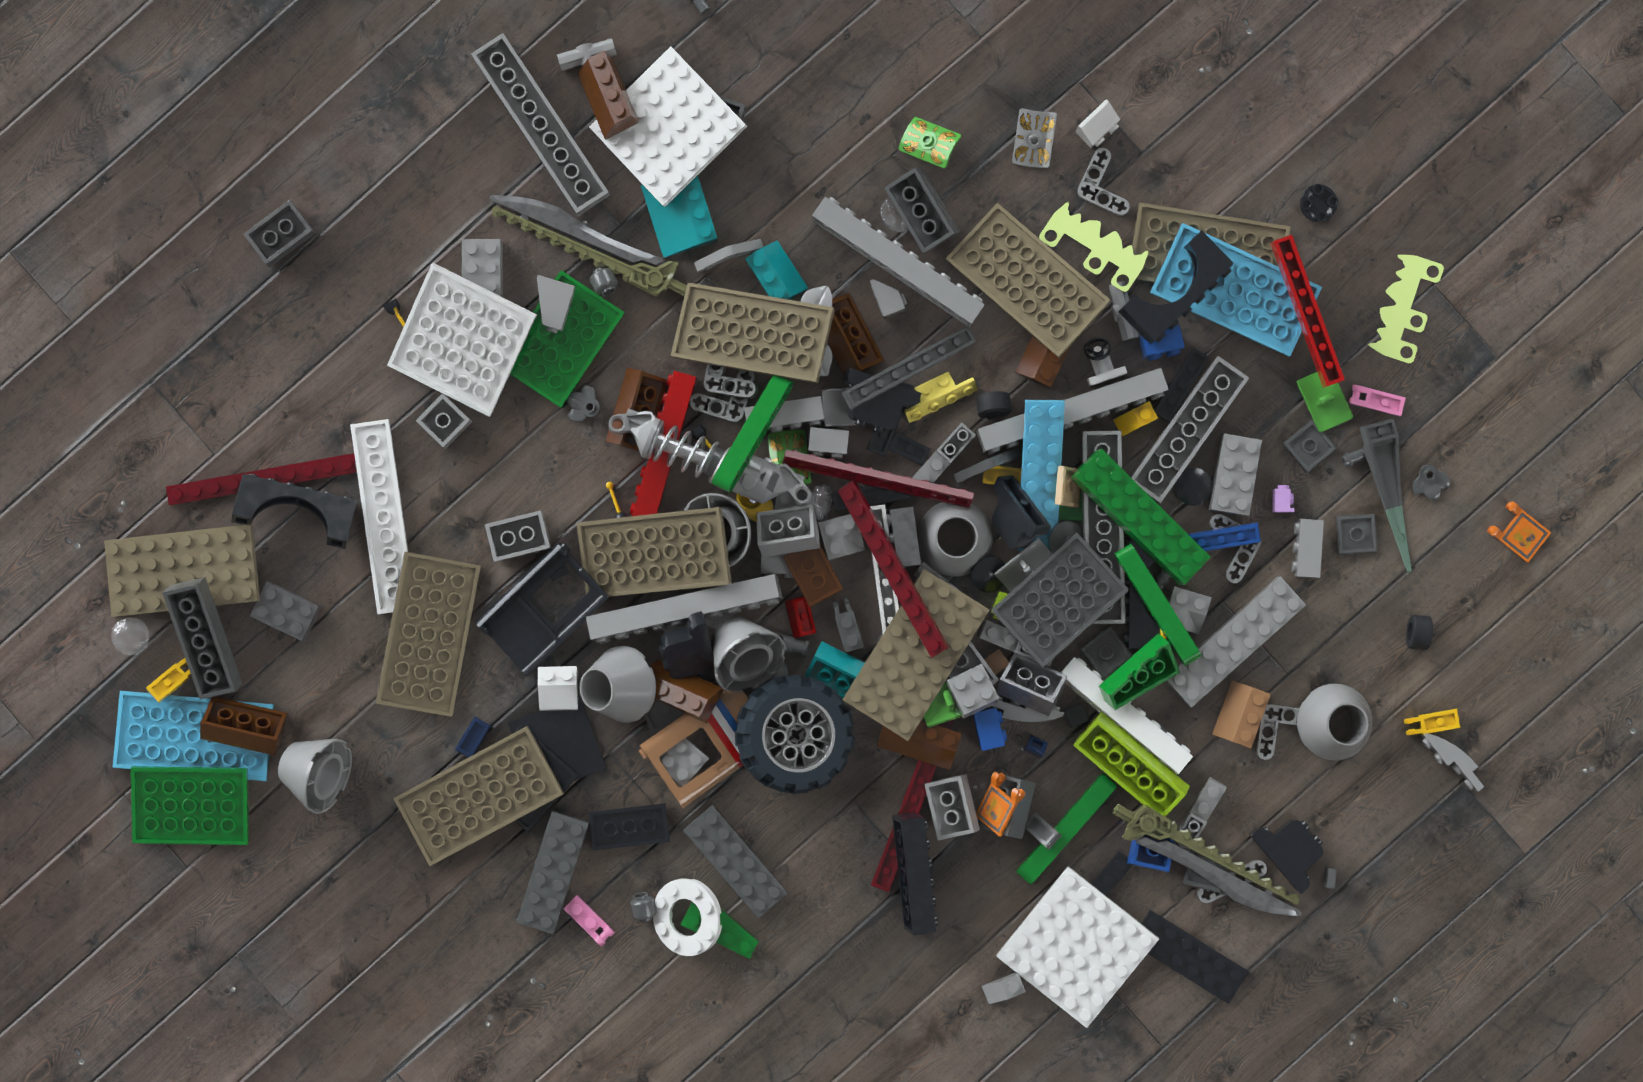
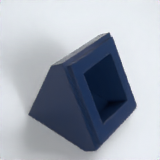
M1030 735L1023 750L1042 758L1048 743Z

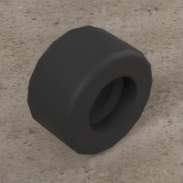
M991 391L976 397L977 413L981 418L1004 417L1012 411L1010 394L1008 392Z
M1411 615L1406 631L1407 647L1409 649L1428 650L1433 637V620L1430 616Z

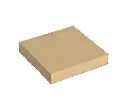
M1058 466L1056 505L1073 508L1079 507L1081 488L1070 478L1078 469Z

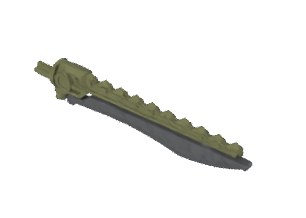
M490 196L491 201L522 214L519 217L493 206L492 214L495 218L507 216L506 221L510 225L521 223V229L524 232L535 230V235L538 239L549 237L550 243L553 246L564 245V250L568 254L579 252V258L582 261L593 259V264L596 268L607 266L614 275L622 274V279L625 282H629V284L655 297L659 296L663 291H667V289L685 296L687 285L673 279L676 267L678 266L677 262L668 261L665 263L661 257L651 255L606 237L557 206L524 197ZM528 219H534L540 223L550 226L556 230H559L565 234L575 237L581 241H584L590 245L600 248L631 263L635 264L644 261L655 266L658 265V267H653L644 263H639L633 266L628 265L613 257H610L597 250H594L581 243H578L572 239H569L556 232H553L547 228H544L531 221H528Z
M1117 804L1113 809L1114 815L1128 822L1124 831L1125 834L1122 836L1123 839L1129 841L1136 840V844L1151 849L1192 869L1221 889L1234 901L1245 906L1273 914L1302 915L1300 910L1272 896L1274 893L1298 905L1300 897L1297 893L1287 895L1283 885L1273 887V881L1270 878L1260 879L1256 869L1246 871V865L1243 861L1233 863L1229 853L1219 855L1216 845L1206 847L1202 837L1192 839L1191 832L1188 829L1177 830L1178 825L1175 821L1149 806L1143 805L1133 812L1120 804ZM1143 835L1149 836L1156 840L1169 838L1181 844L1182 846L1200 854L1201 856L1219 864L1220 866L1236 873L1237 875L1255 883L1256 885L1264 888L1265 890L1262 891L1246 883L1245 881L1227 873L1226 871L1208 863L1207 861L1189 853L1188 851L1170 843L1169 841L1164 840L1160 842H1155L1149 838L1143 837Z

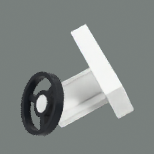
M1098 337L1089 340L1085 344V355L1090 359L1095 373L1094 377L1087 379L1089 387L1127 374L1125 366L1117 369L1113 368L1109 356L1111 345L1108 340ZM1098 341L1103 342L1101 345L1088 347L1091 343ZM1106 344L1109 346L1108 350L1104 349Z

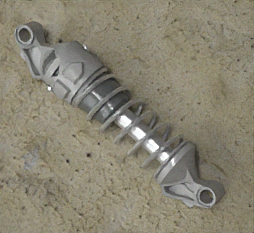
M628 408L626 414L614 415L609 420V431L613 435L618 436L625 433L633 435L641 457L650 459L654 452L653 460L655 462L659 459L662 451L669 453L668 467L673 464L676 456L683 458L681 472H685L690 462L696 463L695 478L699 477L704 469L705 475L709 477V483H712L717 469L730 447L725 450L720 449L719 442L717 441L708 452L704 451L705 436L700 437L695 446H691V431H687L681 441H678V427L676 425L665 436L663 435L664 421L656 418L652 412L648 411L636 412ZM615 421H619L623 426L620 429H615L612 424ZM754 455L732 490L736 494L749 498V501L752 503L760 502L763 504L785 493L789 494L797 506L807 505L811 498L810 490L803 483L804 476L794 473L787 464L777 465L772 463L770 458L762 459ZM803 492L806 494L807 499L799 500L796 494Z

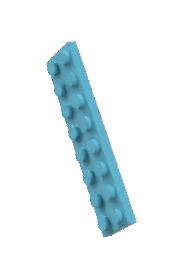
M1025 400L1021 487L1051 526L1048 534L1034 538L1032 543L1039 538L1050 550L1048 544L1049 536L1052 529L1058 524L1059 505L1055 504L1058 466H1061L1065 402L1064 400ZM1018 548L1017 550L1023 551L1025 548Z

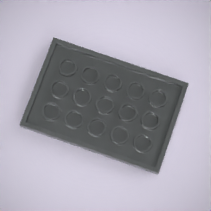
M1075 533L993 607L991 611L1043 668L1129 589L1078 533Z

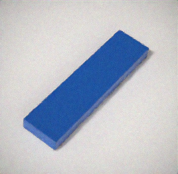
M1258 522L1188 534L1204 551L1261 542Z

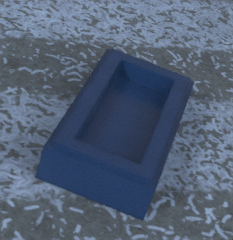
M474 716L455 750L468 758L474 755L490 730L491 725Z

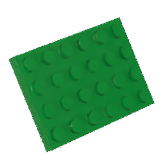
M561 270L555 280L576 287L563 332L558 331L556 334L546 331L547 327L542 324L539 302L533 311L537 316L510 373L560 408L563 407L625 314V312Z
M132 766V843L248 845V768Z

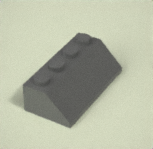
M915 167L884 187L923 253L941 245L960 233L959 228L922 167Z

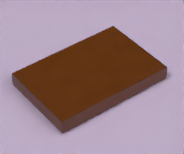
M821 546L818 549L793 552L783 556L809 607L844 590Z

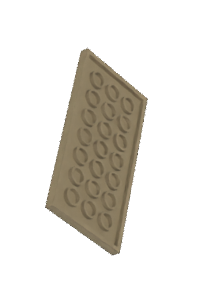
M1139 202L1132 243L1133 254L1136 256L1148 251V255L1143 269L1135 280L1155 283L1182 223L1199 231L1202 230L1212 237L1278 266L1270 243L1289 236L1291 226Z
M998 203L946 258L947 262L1058 358L1064 354L1111 303L1107 296Z
M688 282L671 357L818 384L835 309L829 306Z
M722 506L576 523L582 567L603 588L609 597L732 584ZM585 582L587 594L590 591V586Z
M253 524L251 526L238 525L104 541L111 617L168 611L162 592L170 585L205 577L215 606L260 601Z
M404 551L376 704L452 717L480 565Z
M925 569L914 585L949 648L931 658L901 605L842 699L906 741H909L989 612L988 608Z
M526 726L393 799L428 865L431 866L565 793L529 726Z

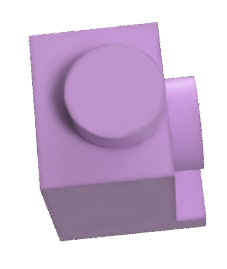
M1278 485V489L1272 490V513L1294 512V508H1290V505L1294 503V495L1291 493L1289 485Z

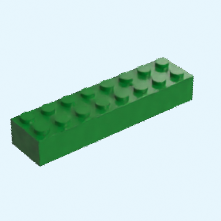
M1103 449L1096 450L1070 477L1178 585H1185L1210 559V556Z

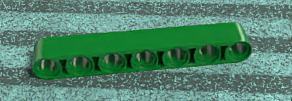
M772 376L712 479V485L729 493L734 489L793 387V381L780 376Z
M1130 543L1114 553L1117 561L1183 665L1186 667L1202 657L1197 646L1132 544Z
M1102 773L1055 825L1054 829L1062 835L1049 850L1040 842L1019 866L1016 873L1031 885L1118 785L1106 774Z

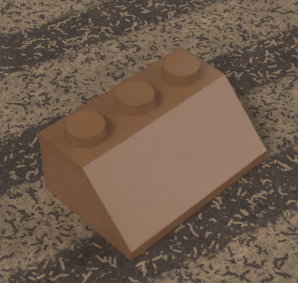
M1231 680L1212 735L1251 748L1271 694Z

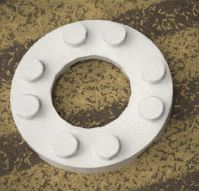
M684 878L667 883L659 891L655 898L657 913L653 916L656 933L661 941L673 952L684 956H694L709 950L719 938L722 925H720V914L722 912L714 893L702 882ZM680 899L691 900L697 905L701 913V926L698 932L692 936H686L678 932L674 927V923H672V907Z

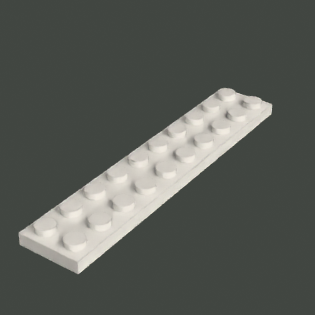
M385 419L350 425L377 614L393 612L404 551L408 552L390 421Z

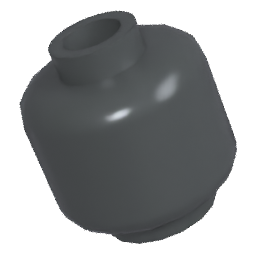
M599 267L593 271V275L590 277V283L596 294L607 297L615 293L618 281L611 269Z
M647 892L635 894L630 901L633 917L641 920V922L651 921L652 917L657 913L654 897Z

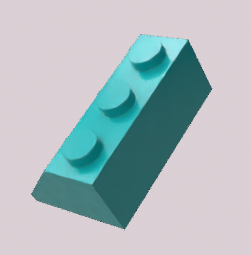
M778 240L760 248L745 258L749 268L770 297L791 300L808 289Z
M821 641L804 676L824 682L825 685L835 689L844 698L865 662Z

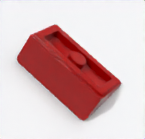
M800 597L785 601L793 637L798 638L816 633L811 608L805 598Z

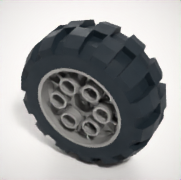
M799 675L777 677L769 680L768 683L762 686H758L749 695L745 705L741 706L737 716L738 725L737 731H735V746H738L739 758L745 769L764 786L779 792L792 794L808 793V791L821 789L831 783V779L836 774H840L847 765V757L850 750L853 751L855 736H852V725H854L850 710H847L843 703V698L835 689H831L824 682L812 677ZM790 704H797L796 716L792 714ZM803 712L809 714L807 722L801 721L800 717ZM784 714L790 716V722L786 725L781 721ZM818 716L820 721L812 725L813 719ZM770 719L779 724L778 729L767 726ZM818 727L820 729V736L814 738L812 730ZM792 730L798 731V733L796 734L797 738H790V736L792 735ZM781 732L782 740L777 743L774 741V734ZM814 740L822 742L820 749L813 744ZM810 745L813 752L811 755L806 756L804 749ZM777 746L782 747L774 756L770 752L771 749ZM789 747L794 751L791 758L785 756V750ZM800 754L802 763L796 765L797 756Z

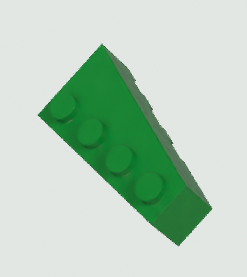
M1157 634L1099 685L1104 701L1114 710H1117L1179 674L1180 671L1170 643L1160 634Z
M691 902L681 925L697 933L702 919L700 910L695 903ZM721 908L720 925H722L716 943L750 959L759 939Z

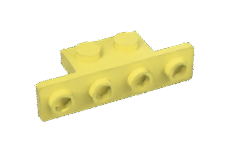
M946 372L915 387L914 390L921 393L920 403L912 406L910 409H906L904 412L909 423L917 421L931 412H936L940 408L956 402L960 398L971 395L978 390L974 378H970L955 385L949 372Z

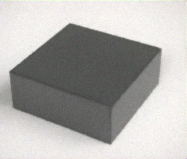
M1325 868L1324 887L1335 889L1337 869Z

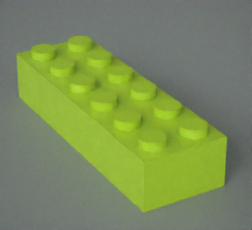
M1102 711L1078 736L1073 745L1140 803L1149 806L1164 816L1185 797L1190 786Z

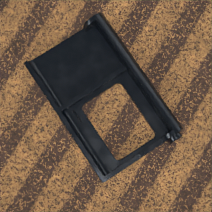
M557 542L475 621L476 625L499 645L526 677L586 620L587 616H590L609 598V595L569 553L571 549L564 542L561 544ZM565 563H568L590 586V591L553 625L531 602L530 597Z

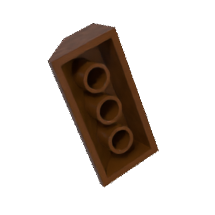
M604 50L587 59L578 76L606 140L638 124L639 121L613 58Z
M850 293L832 299V307L835 311L827 343L842 373L844 374L845 370L849 368L863 372L883 362L884 359Z
M1032 336L1015 373L1050 389L1070 347L1058 358Z
M627 368L613 416L626 414L629 408L636 412H652L657 418L658 412L662 407L663 394L667 390V380L641 370ZM615 421L612 426L615 429H620L623 424ZM608 431L606 442L639 451L635 438L631 433L616 436Z
M657 659L652 663L649 668L652 667L656 680L654 700L707 723L723 688L695 675L673 679L669 671L664 670L662 661Z
M213 696L201 721L200 739L276 756L282 740L287 713Z
M921 720L909 741H906L883 726L877 747L950 770L962 733L937 725L927 727L926 722Z

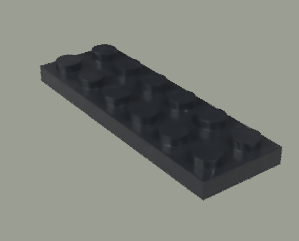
M1149 910L1141 924L1159 937V940L1148 954L1229 1004L1249 971Z

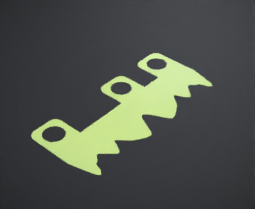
M1065 203L1053 214L1039 235V239L1050 247H1055L1064 233L1092 250L1083 263L1086 269L1094 274H1100L1108 261L1120 267L1111 280L1112 285L1121 291H1128L1143 269L1148 251L1135 256L1132 245L1123 249L1122 240L1116 231L1100 238L1101 222L1089 220L1080 223L1081 214L1070 216L1068 211L1069 203ZM1048 230H1054L1057 233L1055 241L1049 242L1045 239V233ZM1097 257L1101 260V266L1098 269H1092L1089 266L1091 258ZM1124 274L1128 276L1129 283L1126 286L1118 285L1117 277Z
M1397 255L1405 265V268L1396 271L1397 276L1402 280L1393 283L1386 290V293L1396 302V305L1380 308V316L1386 327L1377 329L1382 339L1377 343H1370L1368 345L1382 355L1406 363H1412L1415 359L1417 346L1402 341L1401 337L1404 328L1422 332L1427 322V315L1412 310L1411 306L1420 279L1437 283L1441 279L1444 267L1440 263L1422 257ZM1433 265L1439 269L1437 277L1431 278L1427 275V268ZM1419 315L1422 318L1423 323L1420 327H1413L1410 320L1413 316ZM1404 346H1409L1412 349L1413 354L1410 358H1403L1400 351Z

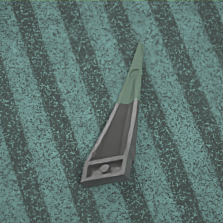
M1394 418L1359 428L1364 442L1363 450L1406 571L1411 573L1412 568L1401 495L1399 435Z

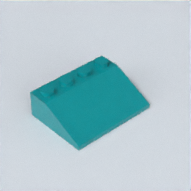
M698 175L666 207L643 184L641 185L663 258L718 241Z

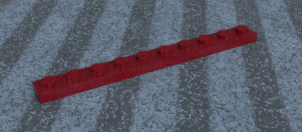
M786 450L782 464H787L792 468L849 481L855 480L858 483L967 508L970 507L974 493L966 489H955L944 484H933L927 480L920 481L909 476L894 475L892 472H881L871 467H859L853 463H842L835 459L820 458L814 454L807 455L797 450Z
M346 454L166 486L168 504L172 506L238 494L243 474H255L264 479L272 478L281 483L296 484L357 473L355 454Z
M855 480L851 481L837 491L930 657L933 658L947 650L949 646Z
M955 719L938 724L937 726L951 730ZM918 760L898 814L909 812L919 814L926 796L924 784L931 782L937 766ZM893 827L871 882V886L889 892L898 869Z

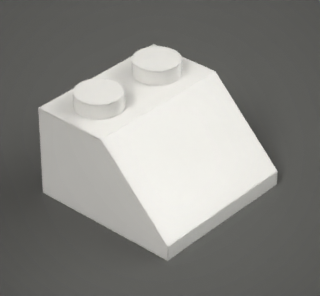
M1106 99L1078 125L1075 132L1090 148L1094 145L1098 147L1105 140L1104 136L1108 132L1112 134L1119 127L1117 123L1120 121V118Z
M577 666L538 667L540 711L578 710Z

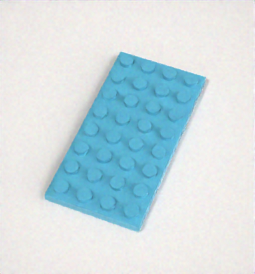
M1184 223L1181 224L1150 294L1170 303L1179 300L1186 294L1193 278V265L1184 247L1200 232L1199 230ZM1206 234L1234 264L1230 267L1232 271L1224 279L1220 276L1216 280L1219 284L1212 291L1207 289L1203 293L1206 296L1198 304L1194 302L1190 306L1192 308L1190 312L1290 357L1302 329L1279 267ZM1309 281L1317 300L1322 287Z
M120 691L113 768L131 769L132 766L248 768V780L267 781L270 754L200 739V725L211 700L210 698L200 699L199 697L169 695L158 703L150 693ZM237 701L274 710V704Z

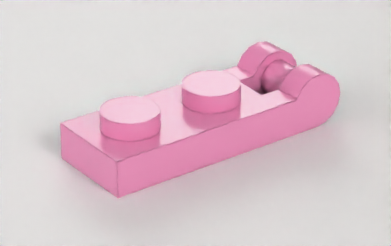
M1359 385L1352 386L1353 394L1352 398H1349L1348 404L1399 417L1402 415L1405 397ZM1361 393L1366 394L1365 400L1359 399Z
M578 895L564 908L601 947L606 943L605 940L609 936L612 937L615 934V931ZM599 927L604 930L600 935L596 932Z

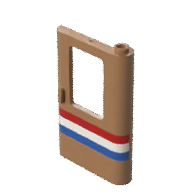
M723 689L707 723L683 714L639 745L641 749L638 752L644 760L648 759L682 809L743 766L739 758L738 746H735V731H737V716L741 706H744L748 700L744 691L729 692ZM699 728H703L721 754V759L684 786L678 787L661 763L660 756Z

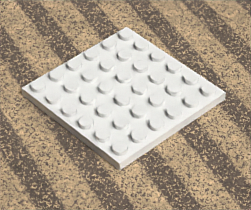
M672 47L660 56L626 90L638 118V124L606 140L597 120L589 126L664 207L747 127Z
M432 263L387 366L490 417L537 314Z
M1067 866L996 954V957L1015 972H1018L1020 976L1087 1028L1157 943L1159 937Z

